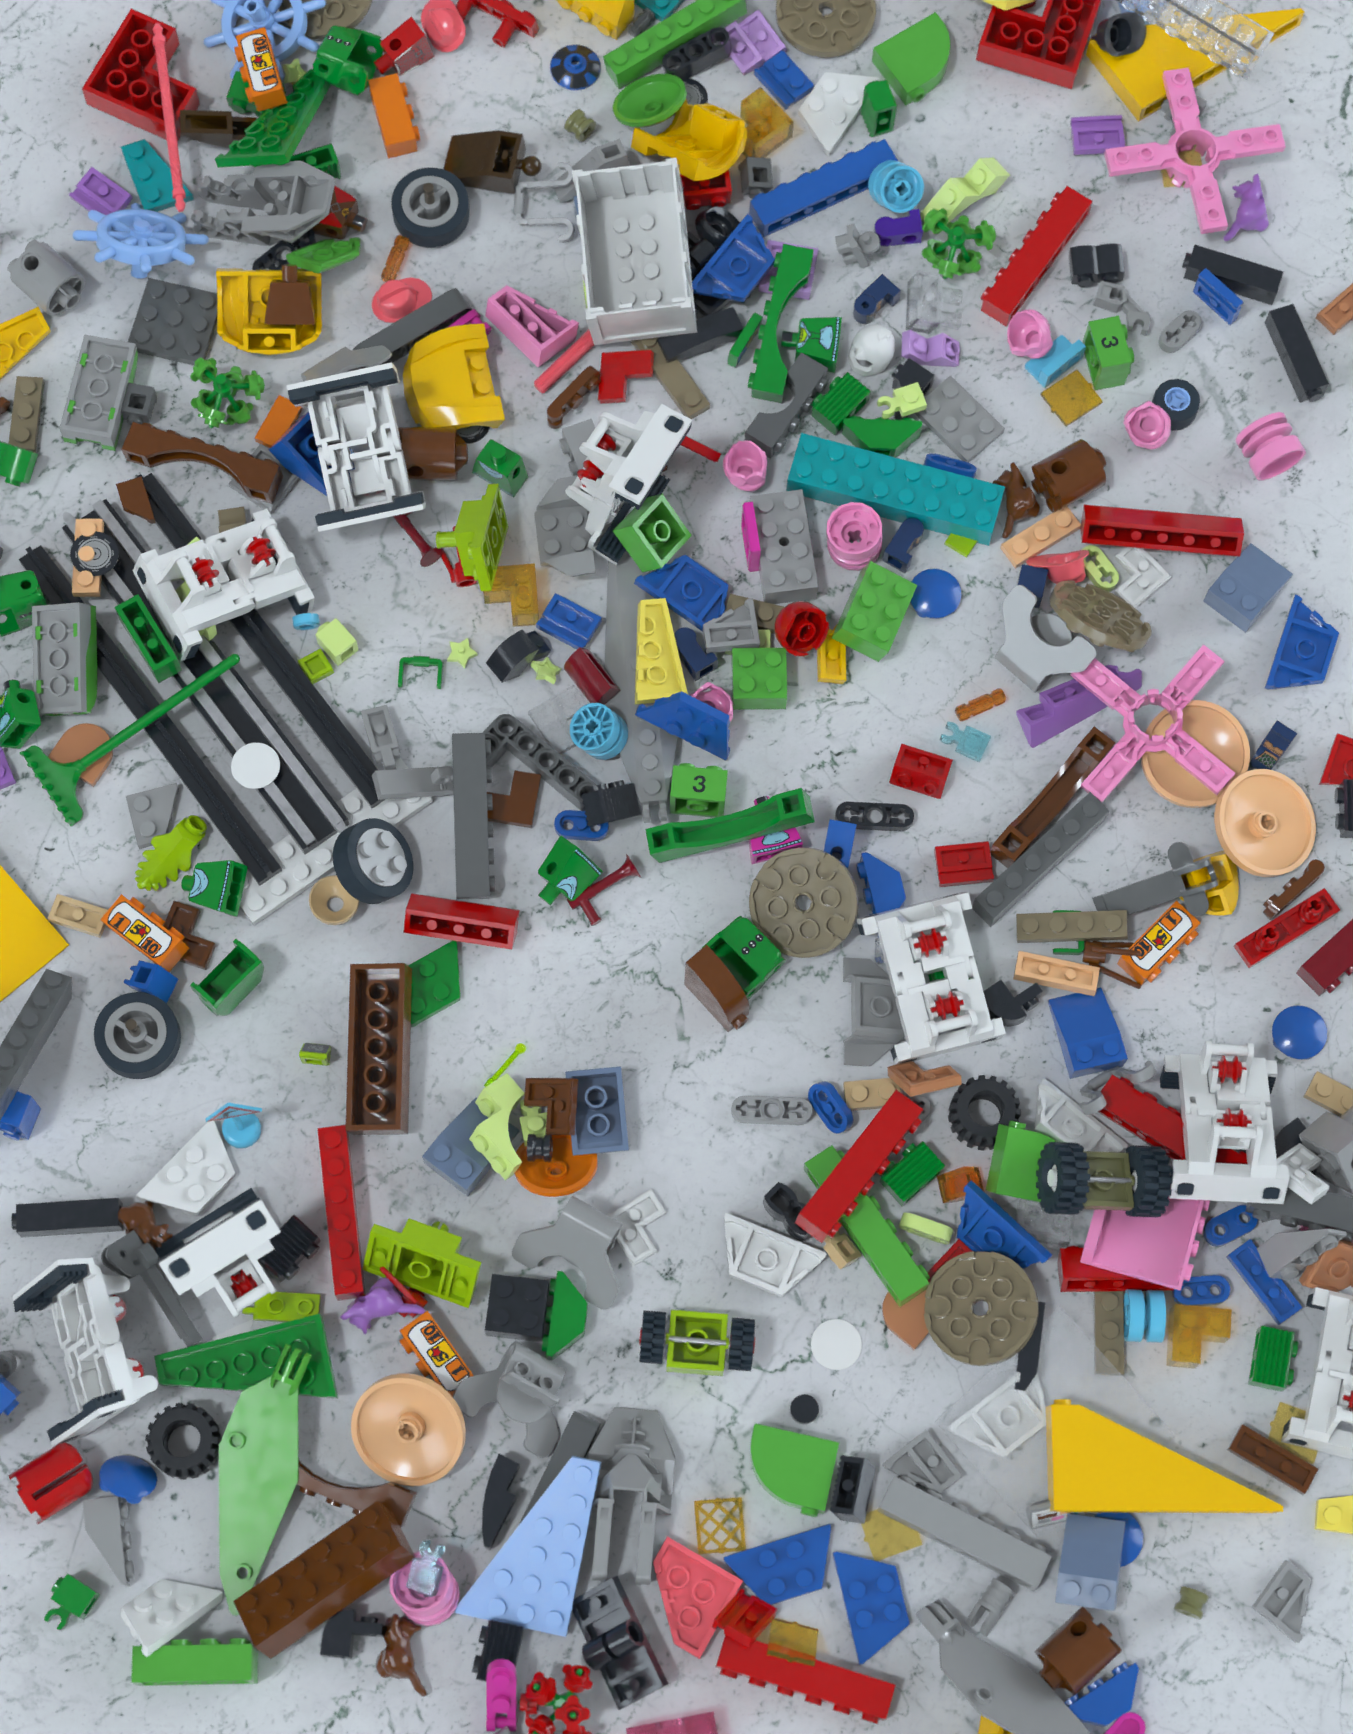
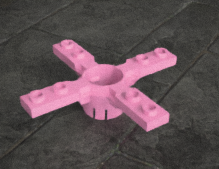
M1189 68L1164 71L1162 78L1176 133L1170 137L1168 144L1160 145L1152 142L1106 149L1104 156L1109 177L1166 169L1170 179L1173 174L1175 175L1171 182L1172 184L1180 188L1183 182L1186 181L1183 188H1190L1201 234L1226 231L1228 223L1218 183L1214 179L1212 172L1218 168L1220 161L1283 152L1286 146L1280 124L1230 131L1228 135L1215 137L1211 132L1201 128L1198 117L1200 111ZM1194 145H1197L1194 152L1199 153L1201 156H1204L1207 152L1205 156L1207 164L1201 166L1189 165L1182 161L1177 153L1193 150Z
M1203 644L1160 695L1158 689L1147 690V695L1145 693L1139 695L1095 658L1086 670L1071 673V676L1109 708L1115 709L1124 717L1123 728L1125 735L1083 781L1080 787L1087 793L1091 792L1103 803L1146 751L1158 752L1165 750L1175 758V762L1214 794L1218 795L1233 778L1235 772L1182 730V710L1193 700L1225 661ZM1150 704L1159 705L1170 713L1173 723L1165 731V737L1163 735H1154L1149 739V735L1142 732L1135 724L1134 713L1142 706Z

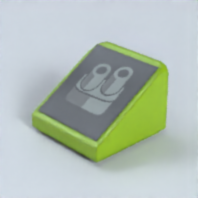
M303 1044L299 1051V1057L303 1064L329 1065L330 1045Z

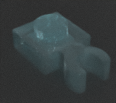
M947 722L945 728L951 730L953 735L946 736L941 734L940 741L948 745L957 744L955 752L980 762L991 736L970 726H966L963 732L959 730L955 723Z
M427 1539L422 1541L419 1547L421 1558L417 1557L412 1561L406 1587L433 1597L437 1595L444 1568L437 1565V1560L443 1556L445 1546L442 1544L437 1545L433 1554L430 1551L431 1540Z

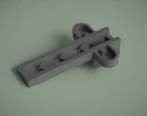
M1175 842L1169 847L1167 853L1172 870L1095 896L1092 899L1097 911L1127 910V915L1182 896L1188 912L1193 916H1202L1209 907L1205 890L1218 886L1219 880L1210 856L1194 862L1189 847L1183 842ZM1207 867L1211 877L1210 880L1185 888L1181 877L1182 874Z
M133 1230L102 1251V1263L117 1275L125 1276L128 1279L139 1274L141 1275L179 1338L184 1341L187 1347L193 1346L202 1340L157 1268L156 1264L159 1258L149 1243L142 1244Z

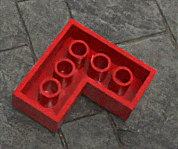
M1048 0L1042 17L1014 8L1005 11L993 5L979 42L976 61L1072 89L1102 0Z
M131 8L82 87V91L87 105L167 140L156 52L152 39L155 36L153 27L156 23H159L163 28L162 35L165 36L167 65L180 45L176 28ZM169 76L178 142L181 137L180 110H197L200 102L195 87Z

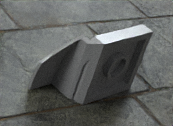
M577 476L557 479L536 507L537 511L534 513L540 565L551 566L569 577L596 573L593 550L587 547L591 538L590 533L585 530L588 519L587 510L565 492L566 488L574 483Z
M844 957L843 982H851L852 1036L844 1040V1065L871 1066L905 1037L895 1001L896 997L892 990L889 975L871 959Z

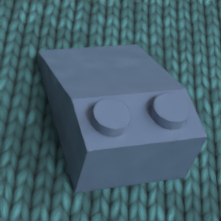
M1250 543L1240 554V557H1237L1209 588L1203 602L1246 633L1293 576V573Z
M621 1066L566 1071V1078L578 1079L575 1136H571L573 1156L629 1151Z
M476 1097L440 1133L422 1156L425 1165L467 1197L492 1167L491 1163L481 1152L475 1149L469 1139L476 1127L488 1119L475 1103ZM508 1122L511 1142L520 1130Z
M1067 1513L1055 1603L1110 1611L1116 1610L1126 1521Z

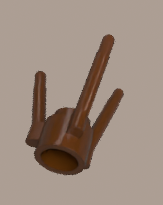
M1086 941L1082 962L1089 963L1090 966L1099 967V972L1137 989L1141 988L1139 983L1099 965V962L1105 963L1106 954L1140 956V951L1119 949L1130 948L1134 944L1133 942Z

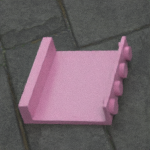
M1168 1196L1170 1202L1168 1206H1165V1213L1161 1214V1217L1156 1218L1130 1217L1125 1214L1126 1211L1094 1210L1081 1263L1181 1291L1183 1281H1189L1193 1265L1188 1264L1190 1257H1196L1200 1241L1194 1239L1196 1233L1202 1234L1206 1218L1200 1216L1202 1210L1208 1211L1210 1200L1170 1199Z

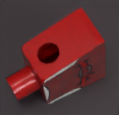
M411 16L381 41L380 45L384 55L373 63L381 75L394 68L399 76H403L432 59L434 55L426 35Z

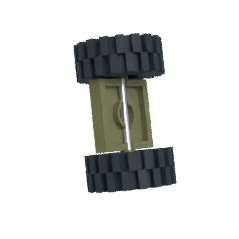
M1048 1142V1144L1044 1145V1150H1041V1159H1038L1037 1162L1039 1170H1036V1176H1038L1036 1188L1039 1189L1037 1197L1041 1200L1040 1206L1048 1214L1075 1215L1079 1214V1211L1083 1209L1122 1210L1126 1211L1125 1214L1130 1217H1161V1214H1164L1166 1211L1165 1206L1169 1205L1168 1196H1171L1172 1193L1170 1189V1184H1172L1170 1172H1172L1171 1165H1168L1169 1157L1165 1156L1166 1151L1159 1146L1132 1145L1125 1149L1126 1153L1084 1151L1083 1146H1080L1079 1143Z

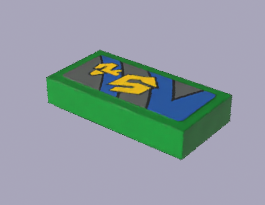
M756 312L752 314L729 351L727 364L736 368L759 331L763 316Z

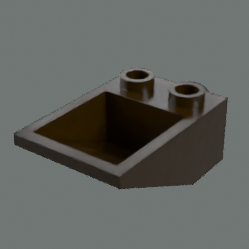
M495 130L452 135L443 169L458 177L465 187L514 194L516 193L515 187L518 185L521 170L525 175L533 177L540 173L542 165L535 156L524 158L526 146L523 134Z

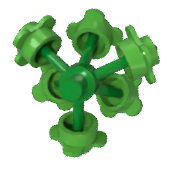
M944 208L930 210L925 216V224L922 226V230L924 232L930 230L934 234L944 231L948 234V238L944 243L935 239L928 240V246L921 251L922 256L933 264L932 268L939 270L938 275L943 276V279H953L954 274L962 276L964 273L978 272L981 269L979 262L982 255L980 252H975L971 249L966 250L964 246L965 240L974 239L977 246H986L987 250H991L993 242L996 240V231L993 225H988L987 221L983 220L981 225H977L973 229L968 223L969 218L965 215H961L953 223H948V217L945 216L947 211ZM948 246L951 247L949 256H948V248H947ZM956 249H960L961 253L957 256V263H954L953 259Z
M202 357L198 358L194 363L190 379L194 382L200 380L205 384L213 381L214 388L213 391L201 389L198 392L199 396L191 400L192 407L202 413L198 414V416L205 418L204 424L209 425V428H219L220 423L233 425L249 421L251 418L250 411L253 409L252 403H245L243 400L235 401L233 397L236 395V392L244 390L246 396H255L256 400H260V393L264 392L265 386L263 378L257 375L255 370L251 372V375H245V378H243L242 370L238 366H233L231 371L217 375V362L214 358L204 360ZM222 398H228L230 405L227 407L229 418L224 421L226 413L219 411Z

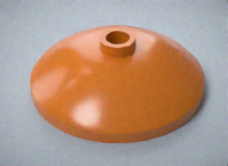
M552 1135L553 1153L551 1162H544L543 1159L528 1162L527 1146L524 1145V1142L519 1146L516 1154L522 1163L515 1172V1177L521 1186L537 1195L559 1197L572 1194L585 1187L597 1171V1154L573 1156L571 1135Z

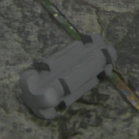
M648 8L643 9L644 13H640L632 22L633 25L628 27V32L633 37L643 33L651 24L650 21L654 20L655 14Z

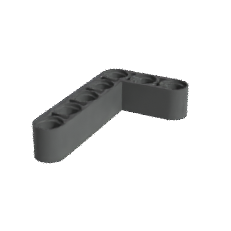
M502 714L484 730L485 740H491V745L495 747L494 751L491 752V756H486V767L492 768L508 750L533 772L540 774L545 782L579 810L586 811L583 809L584 804H582L583 799H581V795L590 793V787L596 786V784L518 719L510 714ZM503 726H510L513 728V730L507 734L499 731L500 728H502ZM528 742L533 747L530 750H523L520 748V745ZM544 759H550L554 763L550 767H543L540 765V762ZM564 776H571L574 781L570 784H564L560 779Z

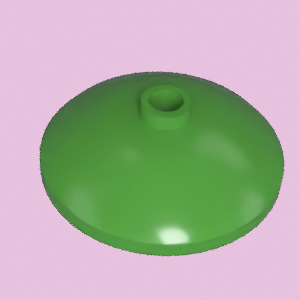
M654 74L640 78L626 86L616 96L613 102L615 118L620 123L635 128L650 127L662 123L672 117L683 105L687 95L685 84L679 77L671 74Z

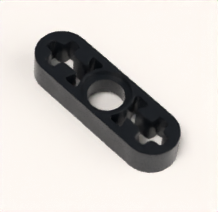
M310 229L301 236L308 238L309 242L307 243L305 241L300 242L299 238L292 244L281 240L254 261L252 270H260L261 267L264 269L269 268V270H282V265L289 264V262L279 259L277 254L282 250L293 252L296 246L297 249H301L316 243L314 231Z
M843 802L836 809L835 820L857 824L856 829L906 831L913 824L914 812L905 804ZM845 810H850L851 815H859V810H863L862 822H858L859 816H851L850 821H846L842 814H844ZM871 810H877L881 813L882 820L878 823H872L867 819V813ZM887 811H891L889 817H898L899 812H903L904 817L909 818L905 819L904 823H899L898 818H890L889 823H885Z

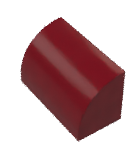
M579 647L566 661L564 670L590 703L605 705L621 691L590 650Z

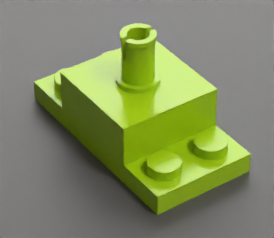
M488 484L486 493L482 495L481 500L463 501L454 531L436 532L437 548L457 547L464 576H474L475 581L479 582L481 591L492 590L508 530V522L499 484Z
M409 1218L401 1233L377 1224L373 1225L369 1235L362 1270L386 1277L380 1271V1268L383 1266L405 1286L469 1308L482 1262L458 1254L462 1237L449 1233V1228L446 1224L443 1223L441 1228L438 1229L439 1221L429 1226Z

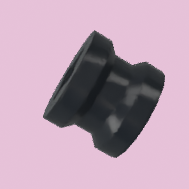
M528 1134V1162H534L537 1159L551 1162L553 1153L552 1134H545L543 1137Z

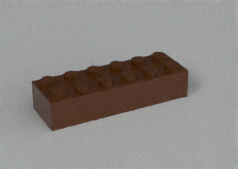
M406 963L350 964L346 1131L352 1135L408 1134L412 969Z
M377 1500L233 1602L254 1647L272 1659L416 1557L394 1514Z

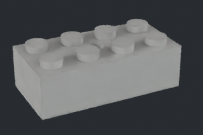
M803 490L750 496V502H753L761 549L759 576L763 601L771 604H781L817 599L818 582Z

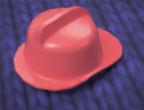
M430 0L424 6L421 13V24L430 43L442 52L456 50L463 43L466 27L455 4L451 0Z
M410 277L401 280H390L381 285L372 299L371 306L373 313L378 319L394 323L430 302L432 293L426 282L418 278Z
M1078 550L1069 553L1039 555L1029 558L1026 563L1029 566L1048 569V578L1056 584L1062 581H1075V583L1085 580L1084 558L1089 555V551Z

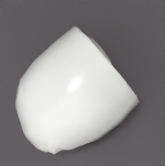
M881 324L867 325L858 331L852 341L848 354V362L853 372L862 376L877 375L886 369L893 358L895 349V338L892 331ZM857 360H867L872 365L871 367H865L860 365Z

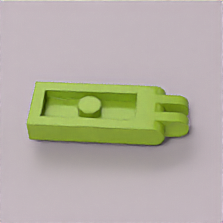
M269 1292L252 1303L254 1307L242 1309V1314L253 1315V1320L288 1322L319 1314L321 1295L275 1292L271 1295Z

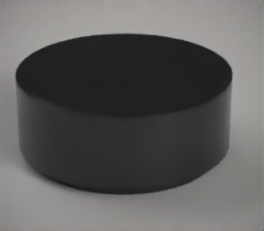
M806 1394L794 1398L790 1406L791 1417L799 1424L813 1422L819 1412L817 1401L812 1396Z

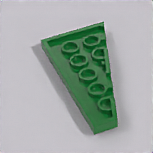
M310 69L292 86L294 91L286 96V104L277 106L273 110L267 109L245 130L246 136L240 141L234 140L229 145L230 151L226 155L219 154L215 158L217 167H258L261 165H284L289 163L331 84L316 76L313 69Z
M320 1313L154 1356L158 1381L161 1385L244 1391L272 1376L284 1346L288 1344L292 1347L283 1367V1373L295 1348L302 1350V1354L293 1377H295L306 1353L312 1354L298 1387V1396L338 1399L323 1317Z

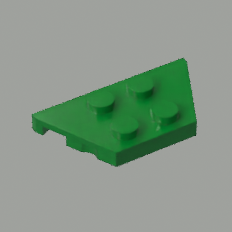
M452 940L408 965L412 969L411 1027L418 1025L461 1000L458 945L456 941Z

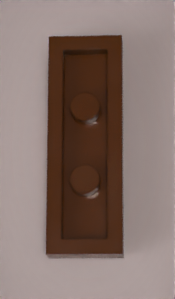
M1243 1424L1240 1425L1227 1449L1229 1452L1302 1495L1307 1492L1318 1471V1468Z

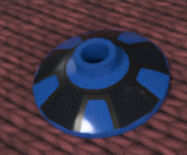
M577 44L559 49L552 57L550 63L553 79L558 85L568 90H582L590 87L598 79L601 68L600 60L596 53L586 46Z

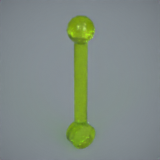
M518 1043L515 1046V1051L497 1072L486 1081L485 1087L497 1080L514 1059L526 1051V1046L523 1043Z

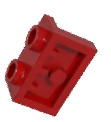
M901 744L889 783L940 799L953 759Z

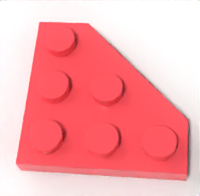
M667 1536L653 1561V1566L673 1643L700 1659L716 1630L712 1627L715 1617L736 1595L743 1581Z

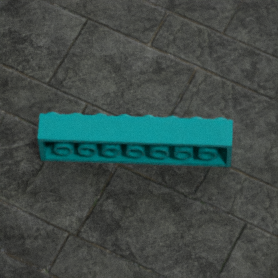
M801 433L787 479L786 491L803 490V496L836 506L850 502L863 503L872 507L879 517L903 523L908 518H915L922 522L924 529L946 535L952 533L989 546L1005 486Z

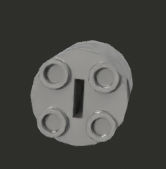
M30 241L20 257L12 260L7 268L11 273L10 278L12 282L51 316L59 315L66 310L72 309L80 300V294L85 283L84 277L44 242Z

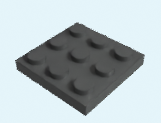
M148 278L128 342L135 343L137 352L193 366L198 358L202 357L205 360L217 324V293Z

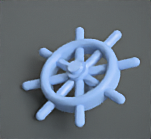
M211 0L214 4L224 8L221 21L222 32L205 38L204 45L212 47L226 42L235 53L234 47L238 46L236 35L265 27L272 45L281 81L284 79L281 61L291 56L299 46L312 52H317L319 48L317 42L305 37L308 22L307 13L325 7V0H311L303 3L302 0H289L292 8L280 12L277 11L283 0H271L268 7H266L264 0ZM238 15L250 21L236 27ZM294 18L291 29L279 24ZM274 34L280 35L285 38L277 46L275 44L273 36ZM237 60L230 72L231 79H233L235 71H240V67L244 66L243 61L238 62Z
M133 203L131 209L116 211L108 215H104L96 210H90L88 213L89 219L98 223L96 231L76 230L73 232V238L77 241H96V245L100 250L94 256L96 262L101 263L111 258L122 263L131 264V276L139 279L146 278L152 269L151 266L162 265L175 260L187 265L194 264V257L184 252L185 244L205 245L209 241L208 236L205 234L185 233L181 225L186 221L184 213H178L170 217L160 212L141 209L138 203Z

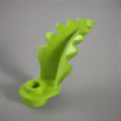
M190 815L180 821L170 833L157 835L152 838L151 844L155 850H145L142 853L148 862H139L137 866L142 870L135 871V874L139 876L135 877L139 889L151 891L152 887L157 891L159 889L158 883L162 888H165L167 886L166 877L176 882L178 880L177 869L186 872L191 868L192 849L206 835L207 826L200 817Z

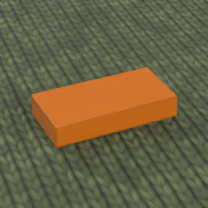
M278 395L255 436V442L271 448L296 422L303 408L300 406L296 407L289 399Z

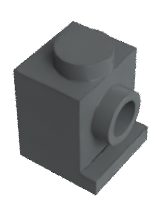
M746 157L738 165V171H740L741 190L742 193L749 194V198L753 199L760 193L766 194L773 188L771 158Z
M128 382L121 409L123 418L127 420L128 424L132 425L133 422L150 424L154 405L157 402L154 387Z

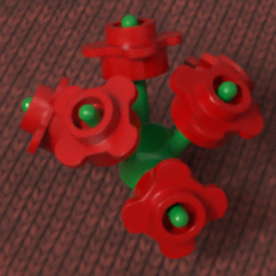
M570 1664L563 1666L562 1672L565 1674L563 1684L568 1692L561 1695L556 1693V1681L554 1678H546L542 1672L534 1674L532 1682L526 1686V1693H521L518 1700L520 1711H525L526 1714L525 1724L529 1727V1734H554L556 1728L553 1722L556 1719L562 1720L566 1724V1730L562 1734H591L590 1731L586 1732L585 1726L579 1725L583 1720L590 1718V1710L587 1707H583L579 1696L574 1694L592 1688L593 1682L589 1678L591 1671L588 1667L581 1665L571 1666ZM539 1706H553L555 1712L551 1716L538 1715ZM530 1715H538L535 1719L530 1717Z

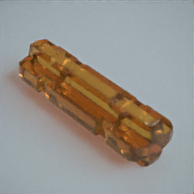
M397 235L394 240V246L391 248L385 263L386 267L383 268L381 279L384 282L395 280L397 277L396 273L399 272L405 256L404 252L407 251L409 246V239L405 236Z
M998 688L991 691L990 695L987 693L968 701L967 705L964 703L957 706L955 714L959 721L969 719L971 715H978L993 708L992 706L994 705L998 706L1005 703L1006 696L1003 690Z

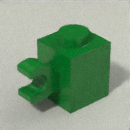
M66 1574L64 1578L60 1577L51 1589V1592L54 1594L50 1599L61 1607L49 1610L44 1620L49 1623L53 1616L59 1615L61 1622L57 1629L62 1631L68 1625V1620L72 1614L84 1620L100 1597V1594L73 1576Z

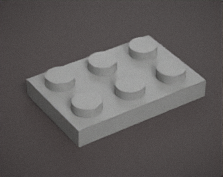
M951 376L924 397L927 408L914 413L962 461L968 463L1003 434L1005 429Z

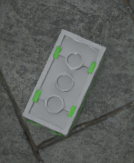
M84 334L59 427L64 442L77 444L78 441H90L100 443L103 449L116 451L124 421L121 412L128 382L134 383L138 352L135 343Z
M80 602L32 606L33 692L35 693L39 715L90 714L97 698L96 606Z

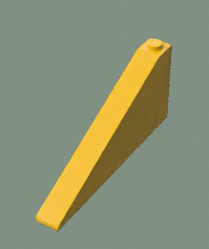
M1297 8L1145 25L1146 38L1138 51L1118 57L1111 56L1109 53L1102 51L1097 41L1092 40L1091 37L1088 42L1086 56L1139 122L1161 109L1163 101L1168 99L1162 78L1164 71L1189 68L1193 87L1196 88L1298 27L1303 18L1304 10Z
M1056 1399L1054 1404L1046 1407L1048 1501L1050 1500L1051 1502L1050 1512H1283V1505L1081 1405H1071L1070 1399Z

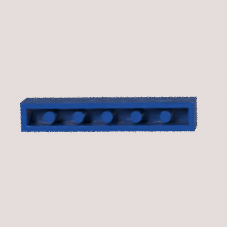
M885 139L879 142L873 141L857 152L845 154L840 160L833 163L827 162L816 171L803 173L790 183H781L774 190L766 194L760 193L750 201L749 214L764 238L868 190L872 171L884 161H898Z

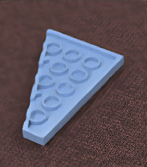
M577 1456L571 1457L457 1605L455 1613L517 1625L563 1637L567 1636L601 1467L600 1461Z

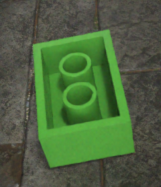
M870 561L858 575L832 635V639L879 662L890 651L917 585Z

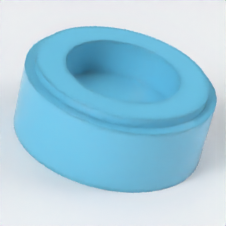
M315 613L298 614L292 617L293 628L296 630H312L320 626L319 615Z

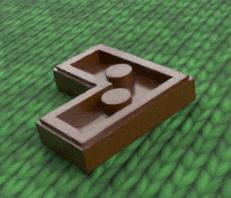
M514 770L510 796L487 792V794H492V810H487L488 821L532 828L541 775Z
M173 901L163 926L167 930L174 927L185 936L182 941L189 949L179 961L206 970L216 944L191 935L199 917L200 909Z
M526 1078L524 1106L547 1107L546 1134L575 1136L578 1079Z

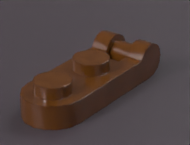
M588 366L548 406L547 423L550 428H560L563 424V417L571 409H576L582 403L583 396L588 391L592 392L598 387L601 381L598 370L593 366Z
M1317 859L1310 861L1303 872V876L1298 880L1295 877L1290 879L1282 887L1285 891L1279 897L1273 894L1263 904L1266 908L1263 914L1269 920H1272L1318 880L1325 868L1323 862Z

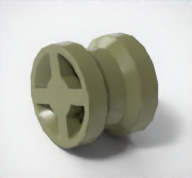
M577 109L566 120L564 129L569 133L573 132L575 138L579 142H583L593 133L596 122L591 118L587 119L585 113L581 109Z
M1182 1586L1179 1592L1181 1598L1179 1602L1175 1603L1174 1610L1201 1620L1203 1617L1202 1607L1203 1604L1208 1602L1209 1596L1195 1589Z

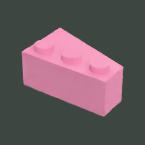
M506 285L488 298L485 316L537 367H540L576 340L579 322L573 319L569 321L557 315L556 310L552 308L548 310L536 304L535 299Z

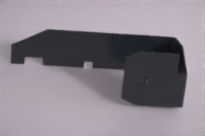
M1038 1302L1039 1311L1036 1327L1030 1340L1023 1347V1350L1021 1349L1018 1353L1016 1372L1020 1373V1382H1015V1390L1025 1391L1037 1374L1045 1302Z

